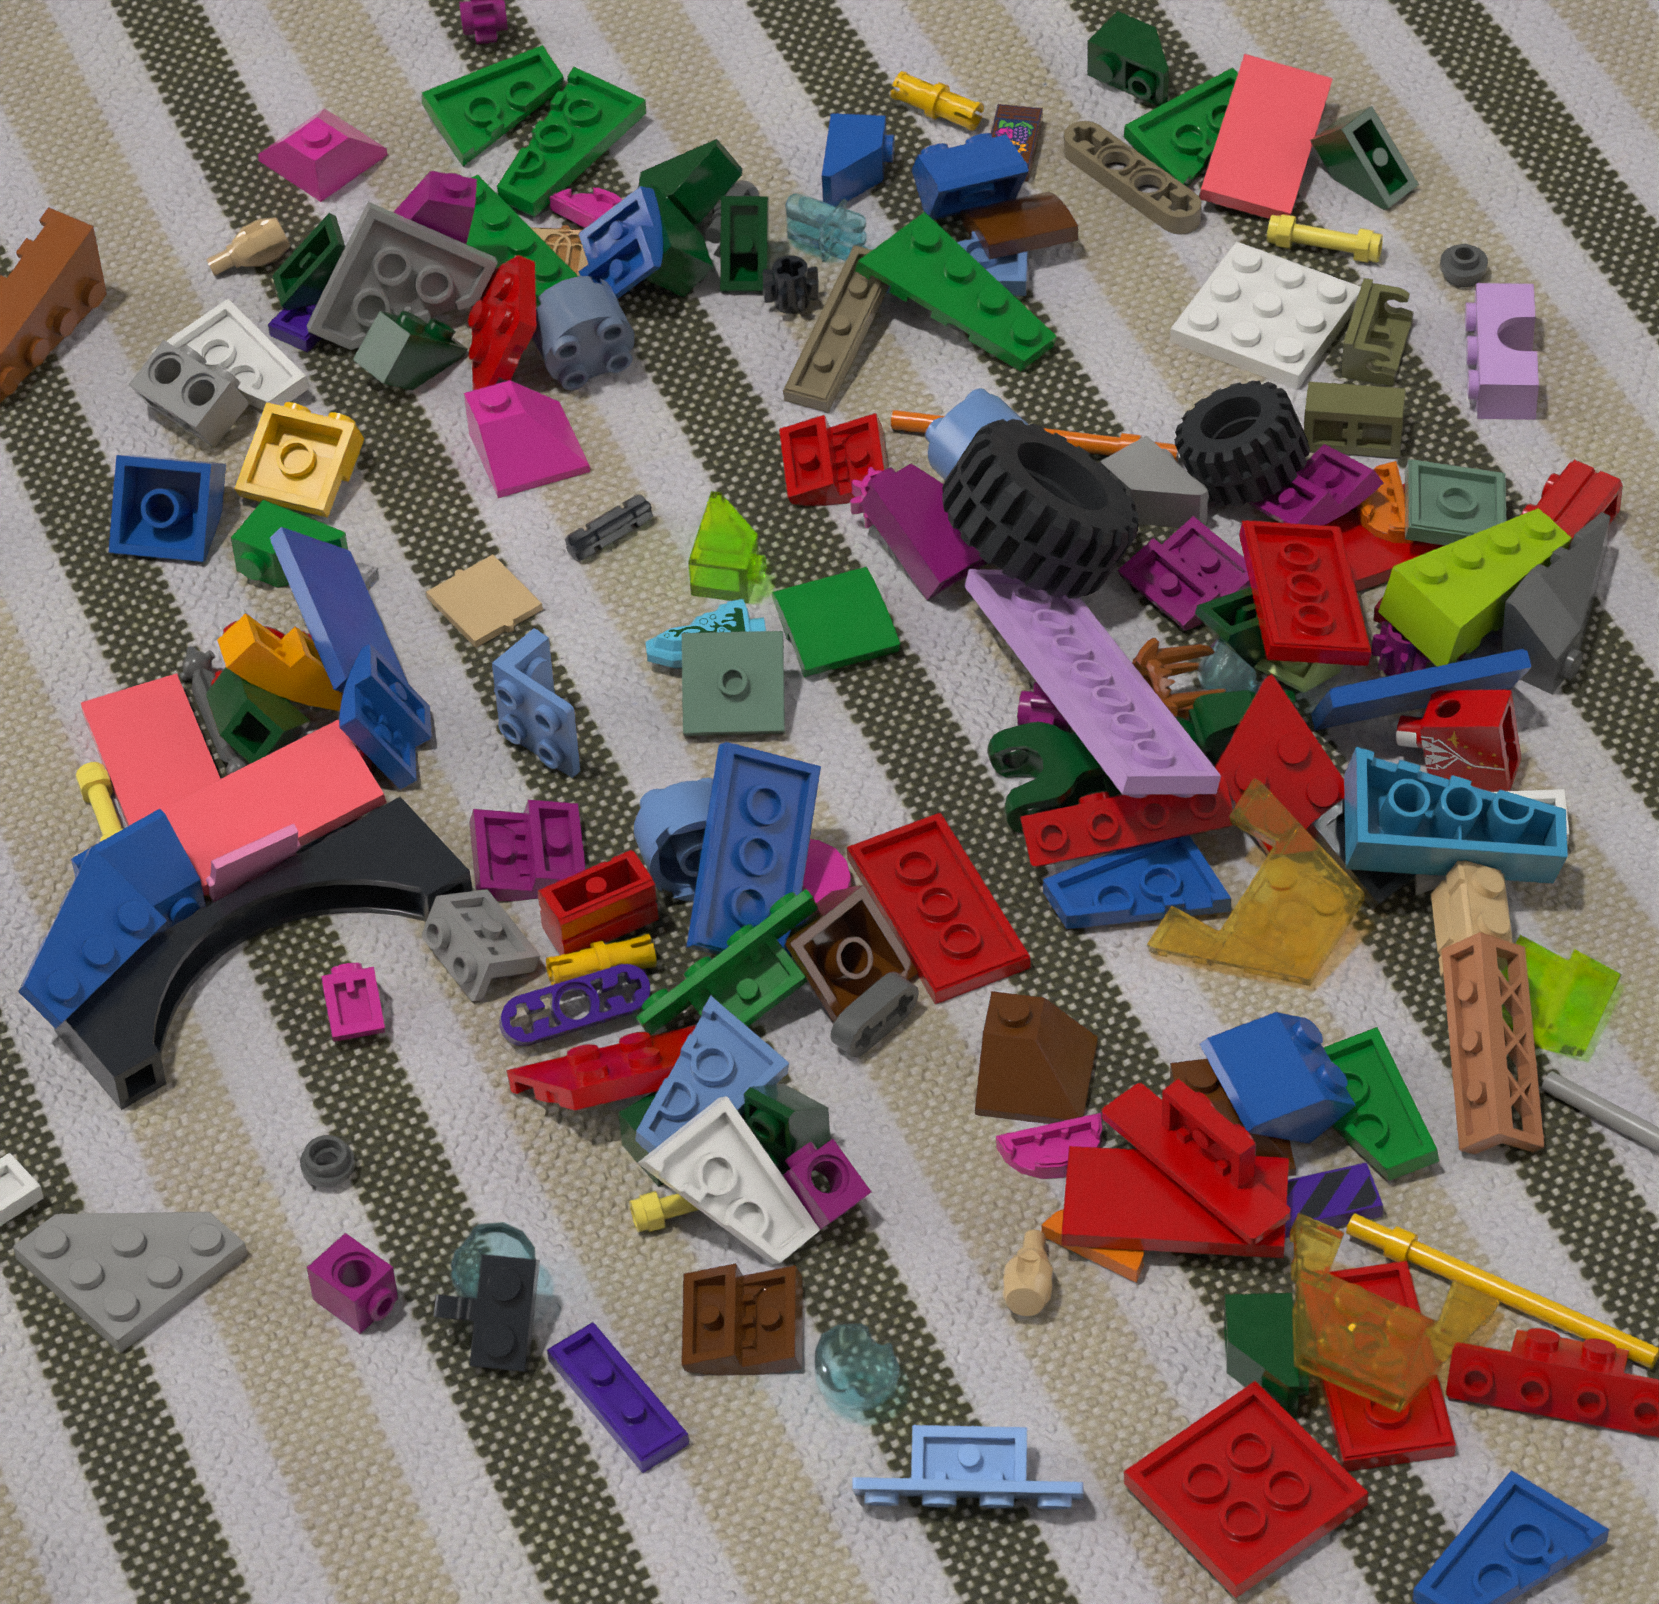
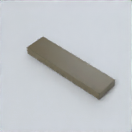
M853 245L783 389L784 401L829 413L889 288V285L874 276L868 280L855 272L858 260L872 251L871 249Z

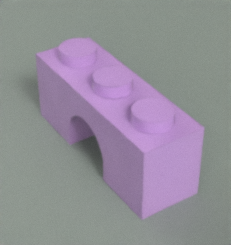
M1476 283L1475 303H1466L1465 331H1474V336H1467L1466 365H1475V370H1468L1467 397L1468 399H1476L1477 419L1536 420L1539 380L1537 351H1532L1535 328L1534 284Z

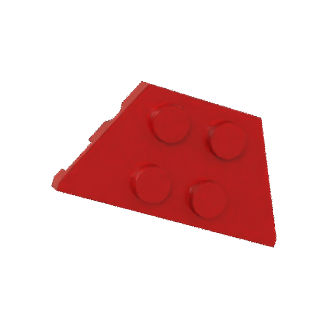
M520 255L495 268L480 299L471 306L468 325L472 327V343L469 349V359L472 360V391L495 385L499 377L508 381L511 380L520 357L536 330L535 262Z
M1271 674L1259 686L1258 692L1245 715L1240 720L1230 742L1216 763L1215 769L1219 774H1225L1231 803L1269 859L1324 852L1306 829L1313 821L1345 798L1344 778L1273 674Z
M696 1025L652 1036L647 1032L631 1033L621 1037L618 1044L598 1048L597 1045L593 1044L581 1045L568 1050L567 1056L506 1070L510 1091L518 1094L533 1088L536 1100L558 1103L561 1107L571 1110H579L658 1091L664 1079L668 1078L680 1056L682 1046L688 1035L693 1033Z

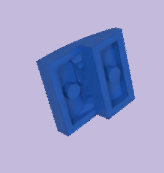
M640 186L578 233L588 261V265L579 271V275L591 276L594 283L602 284L601 279L608 282L617 299L661 267L663 257L662 223L656 196L651 188Z
M368 644L361 649L348 676L341 701L339 728L401 790L417 780L415 747L432 738L430 705L371 644Z

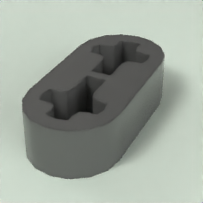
M895 971L886 974L838 1016L831 1029V1041L852 1057L863 1055L911 1013L918 1000V987Z

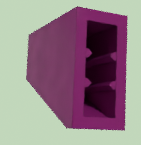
M430 171L393 213L467 244L475 210L477 179L463 177L456 173Z
M912 463L897 472L892 467H889L868 482V486L871 489L860 503V506L926 600L931 599L966 578L969 569H981L989 564L979 556L980 553L973 546L969 547L962 540L961 532L958 529H954L950 524L948 513L944 512L942 503L943 483Z

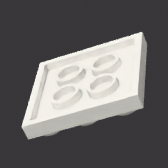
M1236 241L1171 327L1170 342L1298 390L1352 316L1361 287Z

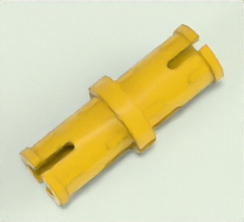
M901 71L895 77L892 86L899 88V90H891L892 99L924 110L927 117L934 120L941 117L966 127L970 131H974L978 127L982 115L976 114V111L984 112L983 103L975 102L951 92L950 87L946 84L938 82V84L934 85L909 75L905 71Z
M649 934L606 945L603 941L590 944L591 948L546 958L548 979L552 981L551 985L621 964L635 965L640 969L653 968L657 965L655 948L653 943H651Z

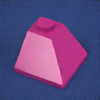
M324 108L260 152L258 159L259 162L322 202L386 157L387 148Z
M510 380L464 393L469 435L498 498L590 472V465L559 401Z

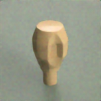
M277 218L258 219L243 226L231 241L232 243L226 246V250L206 260L214 276L234 266L236 268L242 265L244 267H263L278 260L290 247V243Z
M1029 1230L1025 1233L1022 1248L1005 1265L1003 1297L1007 1307L1012 1312L1022 1316H1032L1039 1313L1051 1299L1053 1267L1044 1250L1046 1237L1039 1230Z

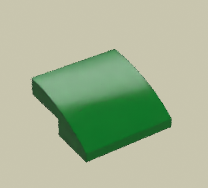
M867 566L772 592V598L786 639H791L803 677L899 652L900 641L880 591Z

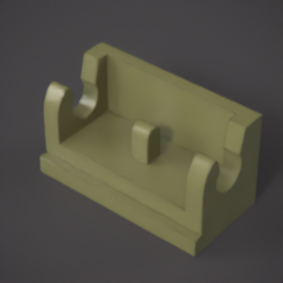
M1363 279L1343 343V378L1394 386L1413 323L1414 312L1402 307H1392L1387 301L1395 300L1399 303H1406L1409 300V292L1399 287L1373 283V279Z
M1309 381L1304 415V432L1309 441L1310 452H1316L1323 444H1326L1347 455L1400 458L1406 388Z

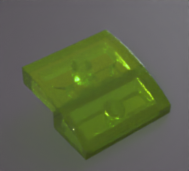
M1520 934L1515 944L1524 946L1526 952L1535 1047L1565 1055L1582 1057L1622 974L1576 949L1573 950L1568 959H1565ZM1506 966L1504 970H1501V973L1508 982V967ZM1502 1004L1503 1019L1511 1031H1513L1512 1017Z

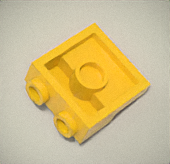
M266 402L234 489L240 497L260 502L265 500L281 507L328 518L341 481L349 482L364 442V437L355 421L343 414L331 412L328 416L311 413L308 408L293 402H285L283 406Z

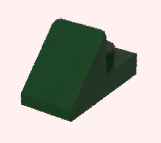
M721 196L720 290L763 291L762 271L763 269H770L771 244H769V196Z

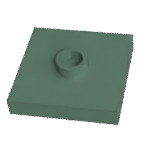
M1408 459L1405 469V540L1448 545L1506 521L1505 473Z
M783 631L681 633L684 736L785 734Z

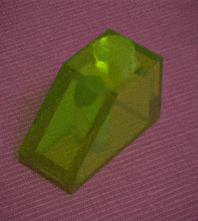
M711 491L688 560L691 596L727 601L744 599V602L749 604L754 585H761L763 583L766 571V556L759 555L758 534L721 492Z

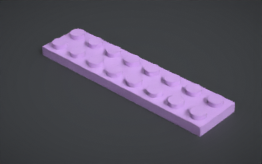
M969 569L965 583L967 591L1122 795L1143 798L1148 794H1172L1188 798L1195 794L1217 793L1221 779L1219 772L1081 598L1069 599L1066 595L1059 598L1050 596L1047 591L1041 589L1038 591L1026 587L1025 583L1017 578L1011 579L1001 573L1002 570Z

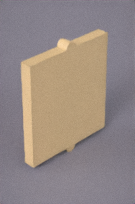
M493 554L464 571L461 569L456 570L455 576L426 591L427 599L475 648L505 631L508 633L513 632L514 626L543 610L542 603Z

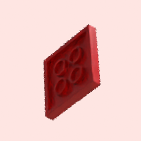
M1256 1381L1246 1386L1124 1471V1485L1235 1598L1245 1593L1368 1505L1369 1492Z

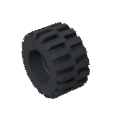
M1249 381L1246 384L1239 382L1231 384L1222 390L1220 388L1212 392L1210 396L1194 404L1195 407L1183 415V422L1177 425L1175 431L1177 436L1174 439L1175 446L1187 472L1206 486L1209 494L1208 503L1214 501L1215 505L1223 507L1232 504L1233 507L1243 506L1251 501L1255 503L1264 500V497L1270 494L1274 495L1281 491L1285 484L1291 483L1297 477L1296 472L1305 467L1307 463L1305 457L1310 453L1309 441L1290 398L1283 388H1277L1276 384L1270 382L1261 384L1260 381Z

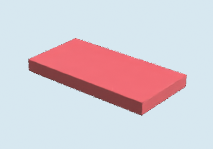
M1244 54L1200 190V200L1268 219L1272 215L1281 216L1285 214L1291 216L1313 146L1310 140L1316 136L1333 78Z
M177 673L80 702L83 716L102 764L108 772L112 789L127 827L152 812L162 809L220 780L216 766Z
M338 719L161 810L166 814L200 877L203 894L206 896L209 894L210 888L206 878L210 876L212 860L291 824H294L299 832L298 841L302 847L387 802L383 791L352 740L339 728Z

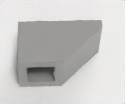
M1147 435L1100 461L1110 470V475L1123 484L1126 488V495L1132 497L1136 505V512H1138V524L1180 528L1194 516L1205 526L1207 525L1209 494L1206 486L1193 478L1176 462L1168 450L1161 449Z

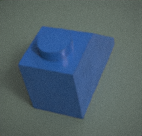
M831 113L822 169L823 210L833 211L883 181L885 162L893 163L895 152V136L886 134V116Z

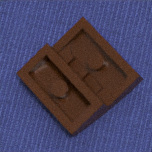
M1043 192L960 210V218L970 238L972 239V232L975 231L989 260L1078 241L1077 222L1062 200L1052 192Z
M736 1263L684 1273L681 1366L685 1372L709 1375H764L802 1369L803 1277L796 1265L743 1275Z

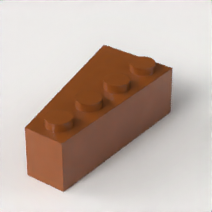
M49 207L39 219L44 228L34 241L26 238L16 251L18 258L21 259L7 278L0 275V403L17 389L18 385L36 366L41 365L45 361L47 355L65 337H68L92 309L102 303L107 295L94 226Z

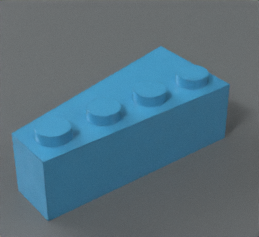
M1359 747L1355 748L1344 774L1346 869L1446 876L1457 861L1466 860L1501 870L1505 880L1554 883L1568 857L1566 809L1503 790H1499L1497 794L1471 786V781L1452 775L1449 780L1419 771L1420 765L1399 760L1398 764L1375 758V752Z

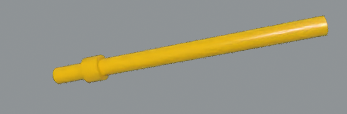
M1356 1213L1353 1214L1347 1225L1346 1234L1384 1250V1257L1393 1261H1407V1263L1409 1261L1582 1339L1596 1338L1607 1340L1617 1348L1629 1350L1628 1359L1650 1369L1657 1362L1659 1357L1658 1347L1418 1241L1417 1234L1396 1226L1392 1230Z

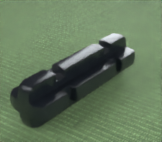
M636 494L622 503L624 508L621 509L620 506H616L585 525L587 530L584 531L580 527L570 533L565 538L568 553L576 561H582L596 552L594 549L596 546L601 550L631 532L633 524L638 528L650 521L653 517L650 502L646 501L642 495Z

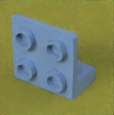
M533 628L492 663L494 692L499 719L498 726L507 740L513 744L520 743L538 755L539 759L549 768H558L573 778L580 772L574 708L570 703L555 694L549 637Z

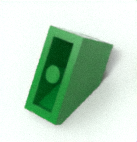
M262 500L231 537L237 572L242 573L251 580H259L277 588L289 585L270 539L280 527L348 550L346 532L265 500Z

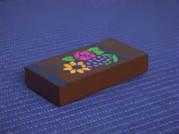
M998 104L991 134L993 137L1007 134L1027 163L1029 172L1025 181L1029 182L1043 123V108Z

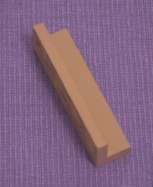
M1479 932L1441 949L1459 1150L1475 1155L1503 1143L1535 1152L1544 1148L1525 947ZM1497 957L1507 960L1508 982L1498 969ZM1502 1004L1512 1017L1513 1031H1511L1503 1019ZM1507 1054L1517 1067L1518 1081L1515 1080L1507 1068ZM1512 1105L1522 1118L1523 1131L1513 1128Z

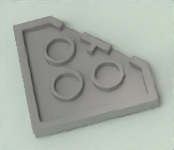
M367 202L306 325L308 332L353 350L361 346L379 311L398 316L401 311H407L427 323L431 317L456 308L459 311L473 306L480 299L498 262L494 256Z
M210 1212L55 1214L13 1246L16 1259L120 1353L247 1256L245 1242Z

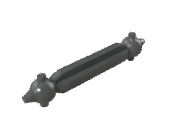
M193 646L187 648L186 657L183 660V672L179 676L184 682H187L189 679L192 680V693L220 759L228 764L226 772L229 775L250 763L219 736L206 697V693L211 688V682L215 679V673L211 672L213 667L212 660L216 658L215 654L211 650H208L206 653L197 651Z

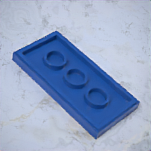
M280 527L270 537L271 543L333 689L344 692L353 664L361 649L368 644H371L407 681L351 551Z
M1519 649L1330 688L1311 713L1315 730L1427 708L1431 694L1438 690H1511L1531 668L1527 650Z
M724 742L718 746L686 948L718 955L729 947L727 941L736 931L748 924L756 927L771 915L769 912L770 908L781 897L791 892H795L796 895L802 892L821 766L729 742ZM789 931L779 938L778 942L792 959V955L785 945L790 933Z

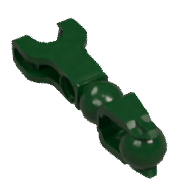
M1250 690L1204 694L1196 698L1193 709L1188 710L1189 721L1178 716L1174 717L1215 767L1256 693ZM1284 690V692L1286 693V695L1288 696L1296 710L1301 715L1299 709L1294 704L1296 700L1294 692ZM1037 721L1001 730L993 735L988 744V757L992 767L998 774L1006 778H1034L1030 782L1011 789L1006 797L1004 806L1006 821L1017 833L1023 834L1020 820L1022 816L1078 805L1079 798L1095 793L1109 792L1110 796L1122 794L1075 732H1066L1055 725Z

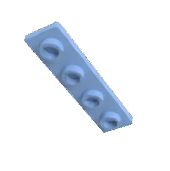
M912 1425L911 1478H852L854 1495H865L864 1504L872 1506L899 1505V1496L922 1497L923 1506L955 1507L957 1497L980 1498L979 1506L984 1508H1013L1014 1499H1037V1508L1064 1510L1072 1508V1500H1084L1083 1482L1027 1481V1427Z

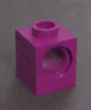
M834 1139L818 1150L812 1142H809L785 1160L790 1170L783 1177L820 1230L872 1193ZM812 1171L820 1172L827 1178L830 1184L829 1193H823L815 1188L811 1180Z
M344 1233L307 1267L313 1300L359 1334L366 1330L374 1321H380L385 1318L399 1299L393 1267L347 1233Z

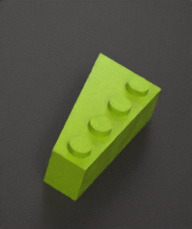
M1539 508L1393 566L1378 612L1436 666L1456 663L1457 658L1464 652L1469 654L1480 645L1482 637L1492 629L1498 631L1503 627L1506 600L1535 566L1541 564L1548 568L1551 565L1552 552L1558 547L1568 550L1572 538Z

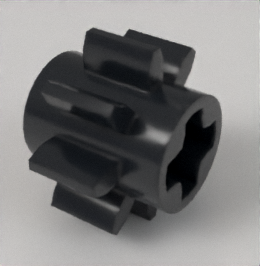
M794 255L783 256L773 263L772 270L763 269L764 302H774L775 307L780 312L797 314L805 311L809 305V300H819L818 268L816 266L808 268L806 261L802 257Z

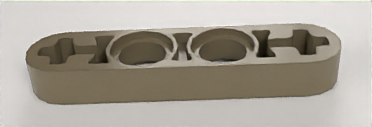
M1078 121L1070 124L1065 129L1064 155L1069 162L1170 233L1188 234L1200 226L1202 203L1200 197L1195 192L1099 124L1091 121ZM1111 162H1121L1126 164L1127 167L1114 170L1105 167V165ZM1142 185H1154L1159 190L1146 193L1139 191L1137 188Z

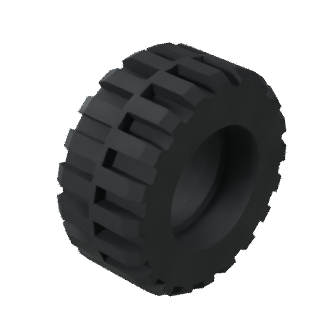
M1001 419L981 427L942 486L944 512L948 513L950 524L954 529H958L961 532L962 540L969 547L973 546L980 553L979 556L989 564L993 563L1002 570L1001 573L1011 579L1017 578L1024 582L1026 587L1036 591L1040 589L1047 591L1048 595L1060 598L1066 595L1069 599H1075L1098 591L1134 541L1138 531L1136 505L1132 497L1126 495V488L1123 484L1110 475V470L1101 462L1097 463L1089 456L1090 453L1080 446L1075 447L1067 442V438L1057 433H1049L1044 430V427L1033 423L1026 425L1022 420L1011 419L1006 421Z

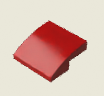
M876 413L830 427L825 415H821L779 429L787 496L791 504L826 506L850 503V500L855 497L852 494L853 480L862 481L868 475V468L870 467L875 471H883L888 468L883 428Z

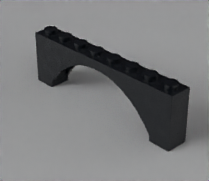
M398 797L382 807L373 809L365 817L344 829L331 833L323 841L302 853L287 858L279 866L253 881L242 884L237 890L211 905L198 909L193 915L169 929L153 935L57 1029L54 1028V1031L117 1106L123 1110L167 1084L161 1057L167 1031L175 1012L194 983L224 954L266 930L292 921L320 915L378 913L425 921L426 923L436 896L473 891L470 870L401 797Z

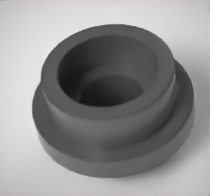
M1470 244L1451 246L1442 253L1440 259V268L1446 280L1457 287L1475 285L1481 280L1488 267L1486 254L1480 248Z
M322 1135L312 1139L306 1145L300 1158V1168L303 1177L309 1183L318 1187H333L343 1183L351 1176L355 1167L354 1154L351 1148L343 1140L333 1135Z

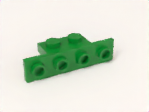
M805 889L798 895L795 892H791L781 897L772 905L769 910L771 915L756 927L748 924L736 931L727 941L728 948L713 959L706 956L691 965L684 973L686 979L671 991L664 988L651 995L641 1006L643 1012L636 1017L645 1032L652 1035L691 1005L702 1016V1010L710 995L748 1027L807 983L805 975L784 950L778 939L819 909L813 896Z

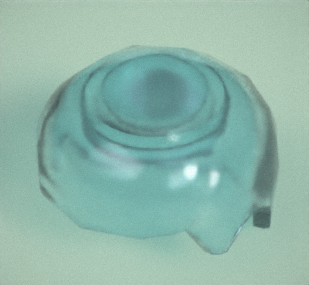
M1216 639L1211 646L1215 653L1203 657L1198 666L1197 677L1202 689H1224L1226 692L1250 690L1257 693L1260 684L1255 681L1257 677L1255 670L1222 640Z
M505 1222L484 1223L475 1226L468 1238L454 1252L450 1265L453 1289L459 1297L477 1299L481 1254L536 1259L535 1246L522 1230Z
M864 1324L834 1326L821 1335L815 1349L814 1371L817 1387L828 1400L848 1410L860 1412L873 1410L892 1397L900 1380L901 1369L896 1356L893 1355L892 1344L889 1342L885 1345L876 1343L871 1338L868 1327Z

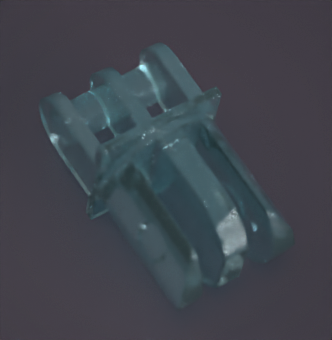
M793 194L788 197L785 204L787 238L820 250L822 252V262H826L830 256L846 261L853 245L866 248L864 245L867 242V236L865 231H863L866 227V219L863 215L848 210L846 199H843L836 207L803 194Z

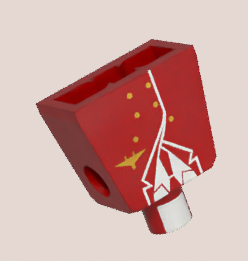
M1438 690L1431 694L1423 717L1401 715L1397 724V745L1423 748L1427 773L1449 780L1452 775L1471 781V786L1490 792L1511 790L1522 759L1512 690Z

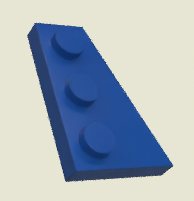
M1190 835L1118 850L1043 879V893L1066 929L1231 912L1232 898Z
M93 845L86 852L79 866L80 869L59 907V912L48 934L44 937L18 990L55 1029L167 921Z
M1511 1470L1415 1586L1413 1602L1416 1604H1507L1608 1541L1609 1529Z

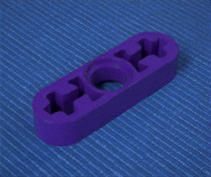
M621 964L513 997L505 1004L499 1019L500 1030L505 1039L517 1046H530L638 1012L642 1004L648 999L650 982L645 972L639 967L631 964ZM618 977H625V981L628 984L637 983L639 989L634 992L631 1003H626L623 996H615L606 999L604 1002L608 1011H599V996L592 984L600 983V993H605L616 988ZM569 991L583 993L590 1003L589 1013L581 1019L566 1017L560 1009V998ZM550 999V1013L558 1026L550 1028L549 1017L535 1021L531 1027L532 1033L528 1034L524 1033L521 1026H511L510 1021L515 1019L517 1008L524 1007L527 1015L536 1014L544 1011L545 1005L541 1000Z

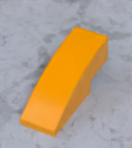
M245 613L217 639L226 668L251 684L277 696L305 705L340 711L343 693L333 689L313 639L296 626L280 639Z

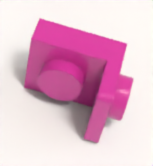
M346 963L331 968V974L321 976L333 1042L385 1033L374 967L362 968L361 963Z

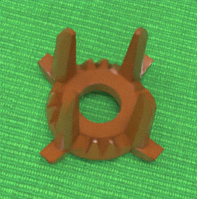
M1152 638L1144 644L1133 659V662H1131L1173 716L1189 720L1188 710L1193 709L1196 698L1204 694L1226 692V689L1221 688L1171 694L1172 689L1169 686L1174 684L1175 680L1168 679V677L1202 669V664L1182 661L1214 655L1215 651L1207 645L1198 644L1158 649L1159 641L1156 638Z

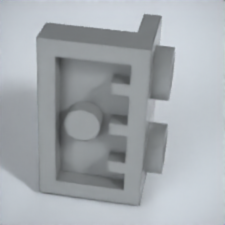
M488 889L436 896L422 931L423 940L471 1001L484 999L492 978L534 972L541 957Z

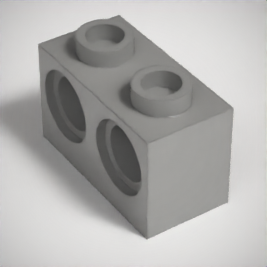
M163 340L129 383V386L148 406L215 448L249 405V402L237 390L241 383L221 366H217L214 371L204 366L207 363L206 359L188 345L184 344L179 350Z

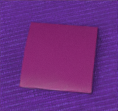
M1323 444L1307 460L1305 467L1296 472L1297 477L1291 483L1285 484L1281 491L1264 497V500L1248 503L1281 523L1325 525L1358 506L1384 482L1373 469Z
M1194 516L1163 544H1160L1154 538L1150 540L1118 569L1119 575L1185 631L1203 623L1195 614L1197 605L1251 587L1244 557Z
M528 799L524 813L473 809L469 826L476 891L488 889L496 901L538 899L537 890L586 870L577 803Z

